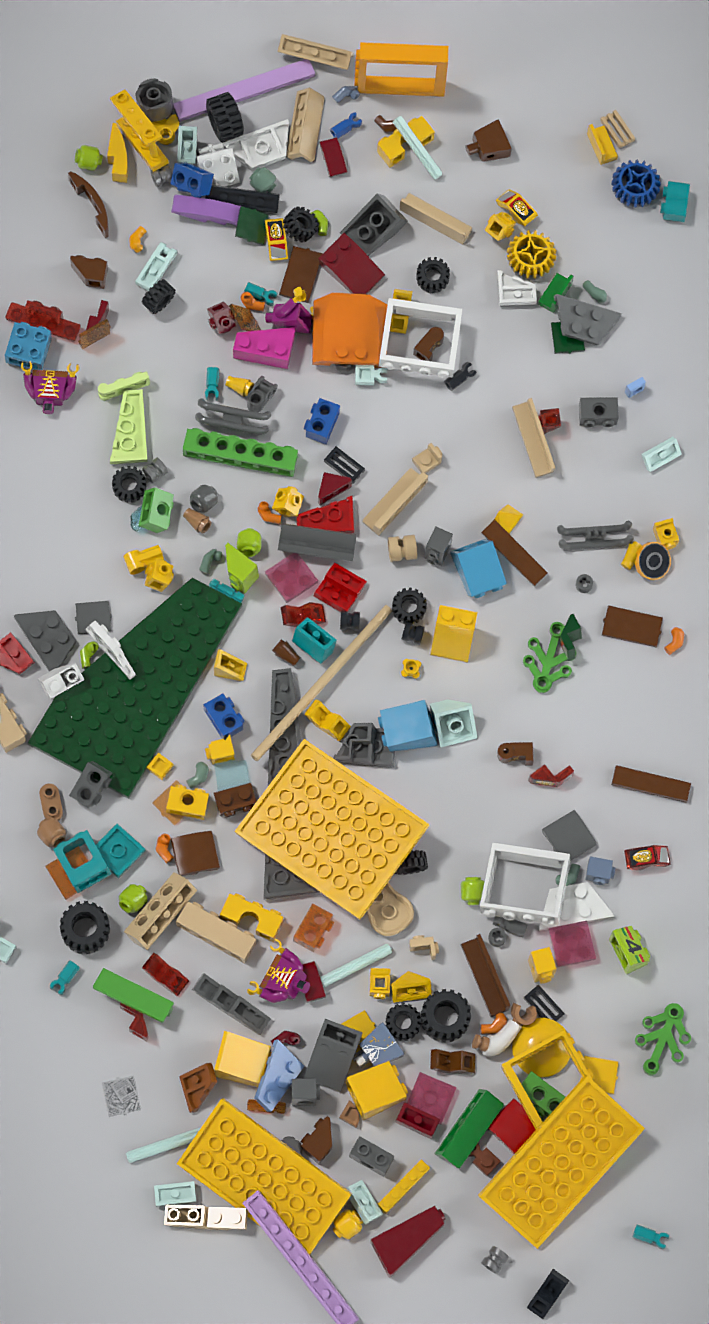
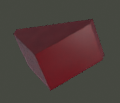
M324 472L318 495L319 506L351 488V478Z

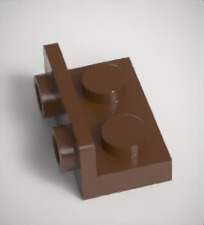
M251 782L213 793L219 815H224L225 818L236 815L235 812L240 810L249 812L257 802Z

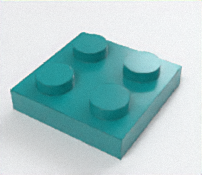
M118 823L96 844L110 871L118 879L146 851Z

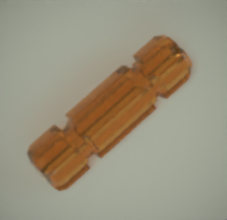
M249 1099L247 1101L248 1111L258 1110V1112H267L256 1100ZM278 1102L272 1112L269 1113L276 1111L277 1113L284 1114L286 1112V1103Z

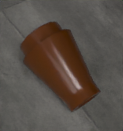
M282 639L272 650L275 656L293 666L301 658L291 645Z

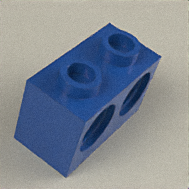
M187 162L175 163L170 184L176 186L179 191L190 192L191 196L201 198L204 195H210L214 174Z
M319 398L317 404L314 403L310 412L312 417L310 420H306L304 430H306L307 438L327 445L340 414V405ZM322 410H327L329 414L323 415L320 412ZM319 426L322 430L315 431L313 428Z
M224 693L203 704L206 715L222 739L226 740L229 734L232 737L243 731L244 719L240 713L236 714L233 707L235 706L230 697L226 698ZM222 705L225 707V710L218 712L215 710V707ZM233 721L235 725L229 728L225 726V723Z

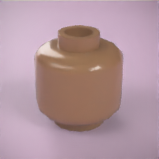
M44 819L39 824L37 835L46 846L57 847L59 843L65 841L66 830L57 819Z

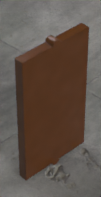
M293 246L279 295L293 299L295 297L294 289L301 287L306 293V299L303 302L309 303L320 265L318 258L323 253L312 251L310 248L304 249Z
M608 605L606 617L603 619L602 636L657 648L659 635L662 633L660 629L663 617Z

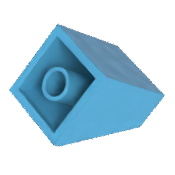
M483 539L450 551L468 596L480 598L485 595L484 592L492 590V592L503 589V585L507 584L493 541Z
M425 700L380 710L381 716L378 717L380 728H383L385 735H382L384 747L387 746L390 752L438 746L431 712Z

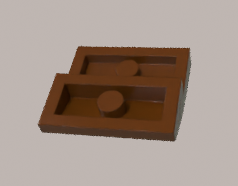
M212 831L191 833L171 838L179 875H194L199 872L218 870L220 868Z

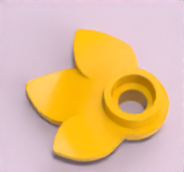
M176 114L171 115L167 120L163 119L152 122L162 135V139L159 140L161 144L169 145L175 140V132L179 129V119Z

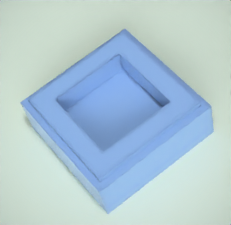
M641 377L626 386L625 394L628 398L644 390L646 383L644 378Z

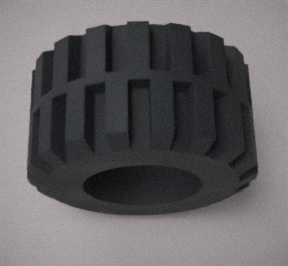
M225 92L208 98L206 100V109L216 137L221 142H225L242 136L244 133L243 121L233 96L229 92Z
M78 901L75 906L71 904L68 907L69 910H65L63 918L61 917L60 932L64 943L72 951L77 950L79 954H82V952L90 954L92 950L94 952L98 951V948H102L105 945L104 942L108 941V935L110 934V924L106 912L94 902L89 904L88 901H84V903L80 904V901ZM83 918L92 919L97 925L95 932L87 937L78 936L73 930L75 923Z
M442 989L441 992L437 990L432 996L429 995L423 1004L421 1011L422 1027L427 1031V1035L429 1037L433 1036V1039L436 1041L440 1039L442 1040L441 1042L445 1043L446 1040L453 1042L454 1039L462 1037V1034H465L471 1019L470 1005L467 1004L466 998H462L461 993H454L455 990L450 989V992L446 991V989ZM441 1006H449L456 1011L458 1015L457 1021L449 1026L441 1025L434 1017L435 1010Z

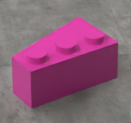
M296 327L237 332L233 347V358L288 369L296 336Z

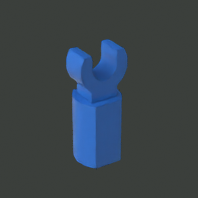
M356 112L351 113L349 119H344L330 128L334 138H340L351 131L352 128H358L362 125L361 119L353 121L357 117Z

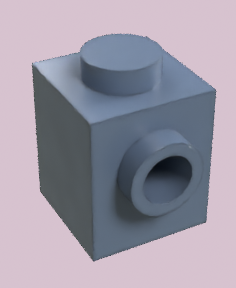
M590 856L585 880L593 881L596 885L608 884L610 878L614 879L616 867H612L613 860Z

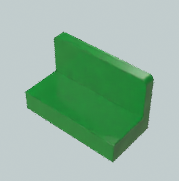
M556 273L539 299L538 305L554 313L558 307L557 301H554V295L565 296L573 283L574 276L570 274L566 278Z

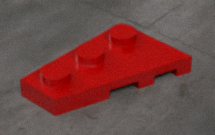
M353 495L338 502H331L327 506L317 507L298 514L296 517L297 525L354 533Z

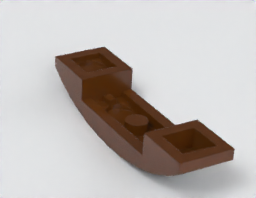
M72 171L68 172L69 182L77 195L85 192L97 211L98 215L95 216L96 225L106 239L109 237L108 218L99 194L84 178Z

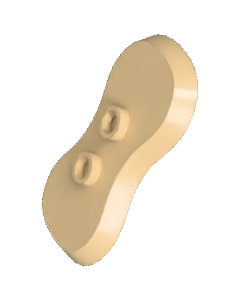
M388 882L367 910L369 922L376 932L384 936H392L409 926L414 917V910L411 902L395 891Z

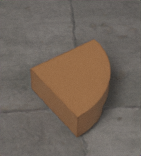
M349 1100L339 1119L357 1128L359 1113L354 1103Z

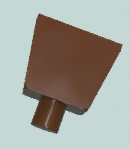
M499 119L473 133V143L465 146L469 156L478 153L483 162L508 158L511 156L512 150Z

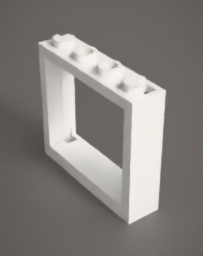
M389 298L379 367H385L388 370L398 369L405 373L418 372L421 375H438L441 378L443 376L453 377L462 309ZM392 313L454 322L449 364L386 355Z
M492 843L480 902L481 914L487 917H503L506 920L517 919L523 920L526 923L537 922L545 926H558L570 867V854ZM502 859L562 868L554 913L490 904L489 900L497 860Z

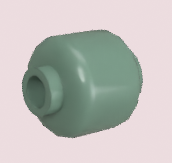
M258 167L249 177L251 179L250 185L256 191L271 193L277 186L274 183L276 176L266 167L261 169Z

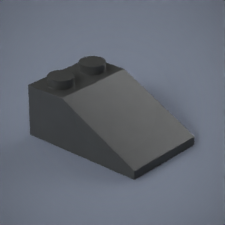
M377 193L343 228L340 234L345 233L369 256L396 235L408 220L384 195Z

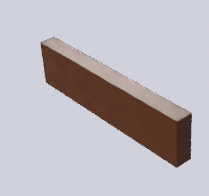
M495 519L481 532L487 540L493 541L494 547L533 586L548 574Z
M618 765L615 766L611 783L614 786L685 803L688 801L691 787L689 782Z

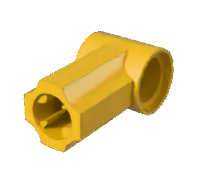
M159 545L142 551L133 550L123 556L131 575L144 571L147 565L156 559L164 560Z

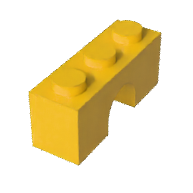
M423 116L413 118L408 122V126L423 146L434 140L435 131ZM398 129L389 137L380 139L377 144V152L389 168L405 158V150L401 145L406 140Z
M229 893L221 910L220 919L226 922L231 921L238 926L242 918L253 916L259 922L256 928V935L274 942L283 923L281 913L274 909H270V911L264 909L263 905L258 902H248L240 894L235 893L232 895Z

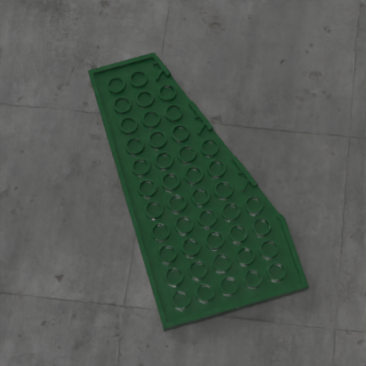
M192 577L118 641L125 658L136 675L129 679L114 661L104 653L81 673L84 678L83 681L55 696L29 739L28 745L81 774L88 762H96L112 772L110 776L112 780L107 788L129 799L146 771V767L152 761L236 618L242 603ZM95 772L93 778L96 782H99L101 776L98 772Z

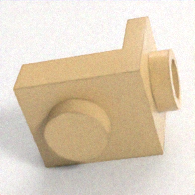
M418 935L409 940L410 952L429 949L431 960H435L436 954H439L438 943L434 942L433 936L424 938V935Z

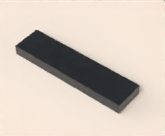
M212 185L210 195L205 196V199L272 213H278L280 194L216 185Z

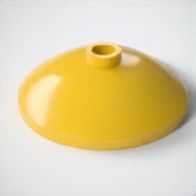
M536 1018L533 1023L521 1026V1030L512 1042L513 1057L565 1030L566 1034L568 1033L561 1024L552 1019ZM559 1041L519 1063L518 1066L527 1074L532 1071L540 1078L550 1077L559 1073L567 1065L570 1056L563 1043Z

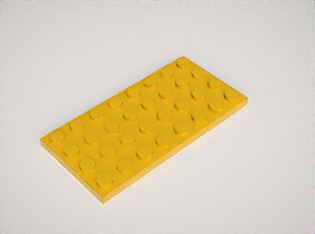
M585 1075L478 1196L538 1249L645 1128L591 1078Z
M221 1098L176 1163L235 1208H246L243 1202L259 1190L309 1255L352 1195L350 1191L224 1098ZM248 1211L247 1217L258 1224Z

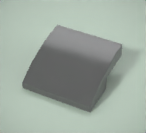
M575 810L542 829V833L553 846V851L570 854V861L597 845L590 831Z

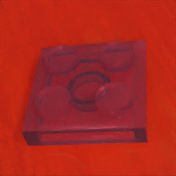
M292 553L265 571V575L286 603L318 583L317 578L298 553Z
M587 920L548 929L557 968L596 959Z
M420 1072L407 1104L439 1118V1125H441L457 1087Z

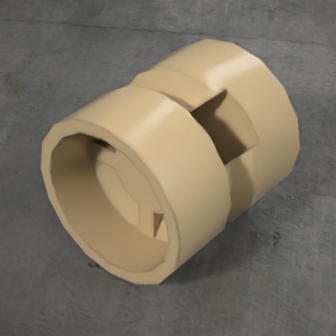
M406 535L402 539L399 536L388 537L390 562L401 561L403 557L406 560L417 559L415 535Z

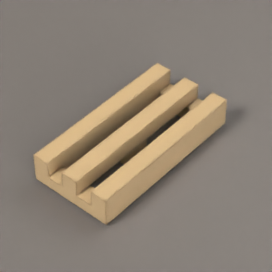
M614 110L611 114L608 113L606 117L600 118L601 123L605 126L619 149L635 141L634 135L617 110ZM608 120L611 122L616 132L619 134V136L622 138L624 142H621L619 140V138L607 122Z

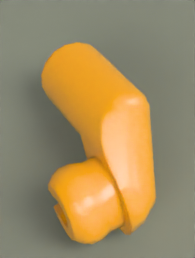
M139 226L129 238L130 248L136 253L143 249L140 239L147 232L142 226Z

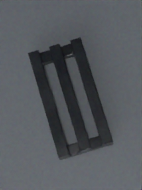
M337 446L324 459V462L340 475L350 477L352 484L365 471L363 466ZM337 453L344 460H346L348 463L354 466L358 471L356 472L355 470H353L350 466H348L345 462L340 460L334 454ZM330 459H333L335 462H337L339 465H341L344 469H346L354 476H351L349 473H347L345 470H343L340 466H338Z
M539 984L523 998L530 1006L536 1007V1012L540 1018L548 1017L532 1001L531 996L552 1020L557 1022L565 1015ZM538 991L541 994V996L558 1013L557 1016L554 1015V1013L545 1005V1003L536 995L535 992Z

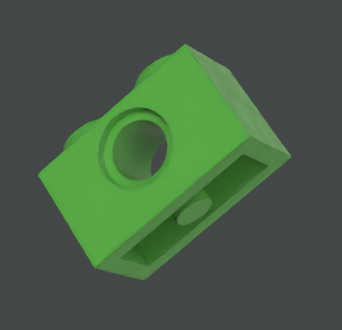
M156 487L146 490L138 526L155 533L168 530L174 494Z

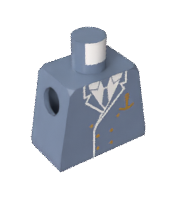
M382 1022L359 1044L363 1052L356 1056L354 1060L360 1068L369 1062L374 1067L387 1061L397 1060L404 1056V1052Z

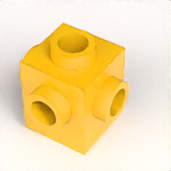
M500 212L496 215L493 214L488 220L485 231L500 241L506 237L509 238L515 230L513 227L516 222L508 213Z
M292 486L279 488L272 509L284 517L298 516L304 496L298 492V489Z
M156 559L151 564H148L145 570L147 575L145 586L162 592L173 580L174 573L172 571L174 565L162 559Z

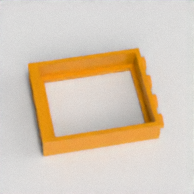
M360 42V49H356L354 86H358V91L365 94L444 97L449 46ZM367 63L436 65L435 78L366 76Z

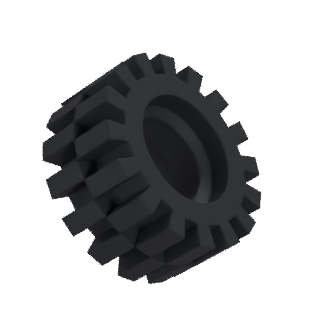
M294 207L283 220V228H287L286 234L290 233V238L294 237V241L297 242L299 240L301 243L303 241L307 242L318 231L317 227L319 226V223H316L318 219L313 217L315 214H310L309 209L305 211V207ZM297 221L301 222L305 228H302Z
M428 257L427 261L425 259L422 260V264L419 263L416 274L418 286L421 285L422 290L426 288L428 293L429 290L435 293L436 290L441 292L442 288L445 289L450 277V269L447 267V263H443L441 258L438 261L437 257H434V260H431V257ZM437 270L440 273L439 279L429 280L426 277L427 271Z
M165 279L159 280L157 284H153V287H150L149 291L145 293L146 296L142 298V304L152 314H157L158 311H162V308H165L171 302L170 300L174 298L173 295L176 294V290Z
M127 466V469L121 467V471L117 470L116 475H113L112 488L114 495L118 496L121 501L124 499L126 503H128V500H131V503L134 502V499L140 500V496L143 497L144 491H146L145 475L142 474L140 469L137 470V467H133V469H131V466ZM127 478H132L136 481L137 485L133 490H126L122 487V482Z
M409 587V590L403 588L402 592L398 591L397 595L393 598L392 612H394V617H397L399 622L403 621V624H406V622L418 623L419 619L422 620L426 613V598L423 597L422 592L418 593L416 588L415 591L411 587ZM406 600H412L416 603L417 608L413 612H406L402 608V603Z
M411 850L394 874L407 875L427 870L426 852L423 850Z
M396 1004L395 1007L390 1008L386 1015L385 1026L394 1039L398 1038L399 1041H402V1039L408 1041L409 1038H414L418 1034L421 1027L420 1013L411 1004ZM398 1016H408L411 1020V1025L407 1029H400L396 1025V1018Z

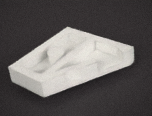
M497 270L499 306L533 305L537 303L536 284L523 281L516 276H508L503 274V271Z

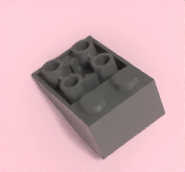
M325 1019L304 1079L316 1078L317 1084L341 1092L361 1041L362 1032Z

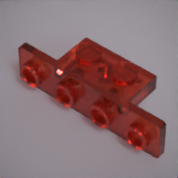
M27 300L25 306L11 302L5 316L6 320L11 322H25L37 328L39 326L45 327L51 331V335L73 342L76 341L81 328L80 324L64 319L63 311L54 306L48 307L35 300L33 302Z

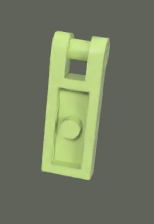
M147 371L143 373L137 372L132 377L117 379L109 385L101 383L98 386L99 398L105 401L123 395V392L126 390H137L150 385L149 375Z

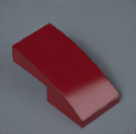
M338 138L320 141L329 177L347 173Z
M101 300L97 317L89 316L86 331L93 330L92 328L95 325L100 328L99 326H102L100 324L105 322L109 311L108 301ZM86 333V336L89 339H92V333Z
M315 961L302 964L303 972L306 974L305 981L310 983L308 992L304 993L306 1002L309 1003L326 998Z

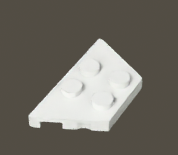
M287 119L223 142L224 149L232 147L234 157L252 171L258 167L262 168L284 160L287 153L289 120Z
M96 621L91 623L85 629L87 633L129 679L133 678L136 674L125 658L118 640L108 635L109 631L103 624L100 626Z
M588 882L568 885L565 888L558 926H545L540 923L539 931L611 919L614 915ZM559 887L549 889L543 912L554 913Z

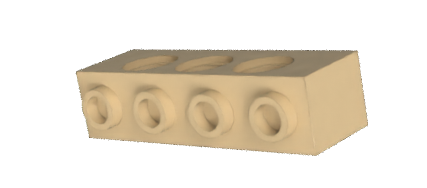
M173 872L125 929L124 933L135 944L148 950L196 893L197 889L187 878Z

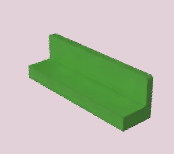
M105 968L102 969L93 985L94 990L162 1023L167 1016H170L173 1010L174 1002Z

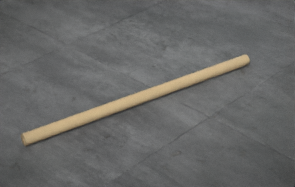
M385 605L255 749L251 754L255 761L260 760L392 612L389 606Z

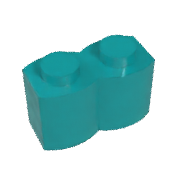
M668 181V185L663 187L662 197H666L665 203H661L660 209L663 219L685 222L690 184Z

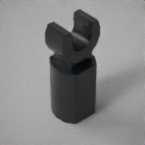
M470 362L464 363L461 370L453 373V377H448L444 380L449 390L453 391L466 381L468 376L472 377L477 373L476 370L468 372V367L472 365Z

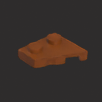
M205 1063L179 1076L189 1113L198 1111L217 1083L212 1063Z

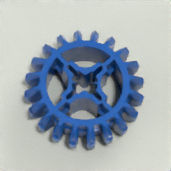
M638 159L635 160V163H632L631 160L628 161V164L623 162L621 167H617L616 172L613 173L612 191L616 192V198L621 197V203L627 202V207L630 203L634 204V208L637 207V204H640L641 207L645 203L649 205L651 200H655L659 194V187L661 186V181H659L660 175H657L656 169H652L651 164L646 166L645 160L642 164L639 163ZM626 176L627 184L623 186L622 179ZM649 181L650 188L646 191L645 184Z

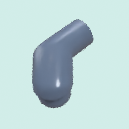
M344 86L332 97L339 103L345 96L357 99L360 92L355 86Z

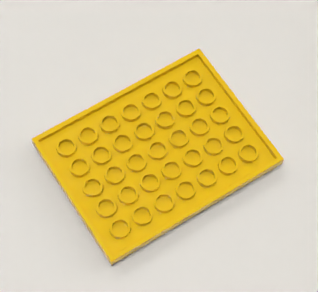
M303 739L234 832L360 920L430 825L306 739Z

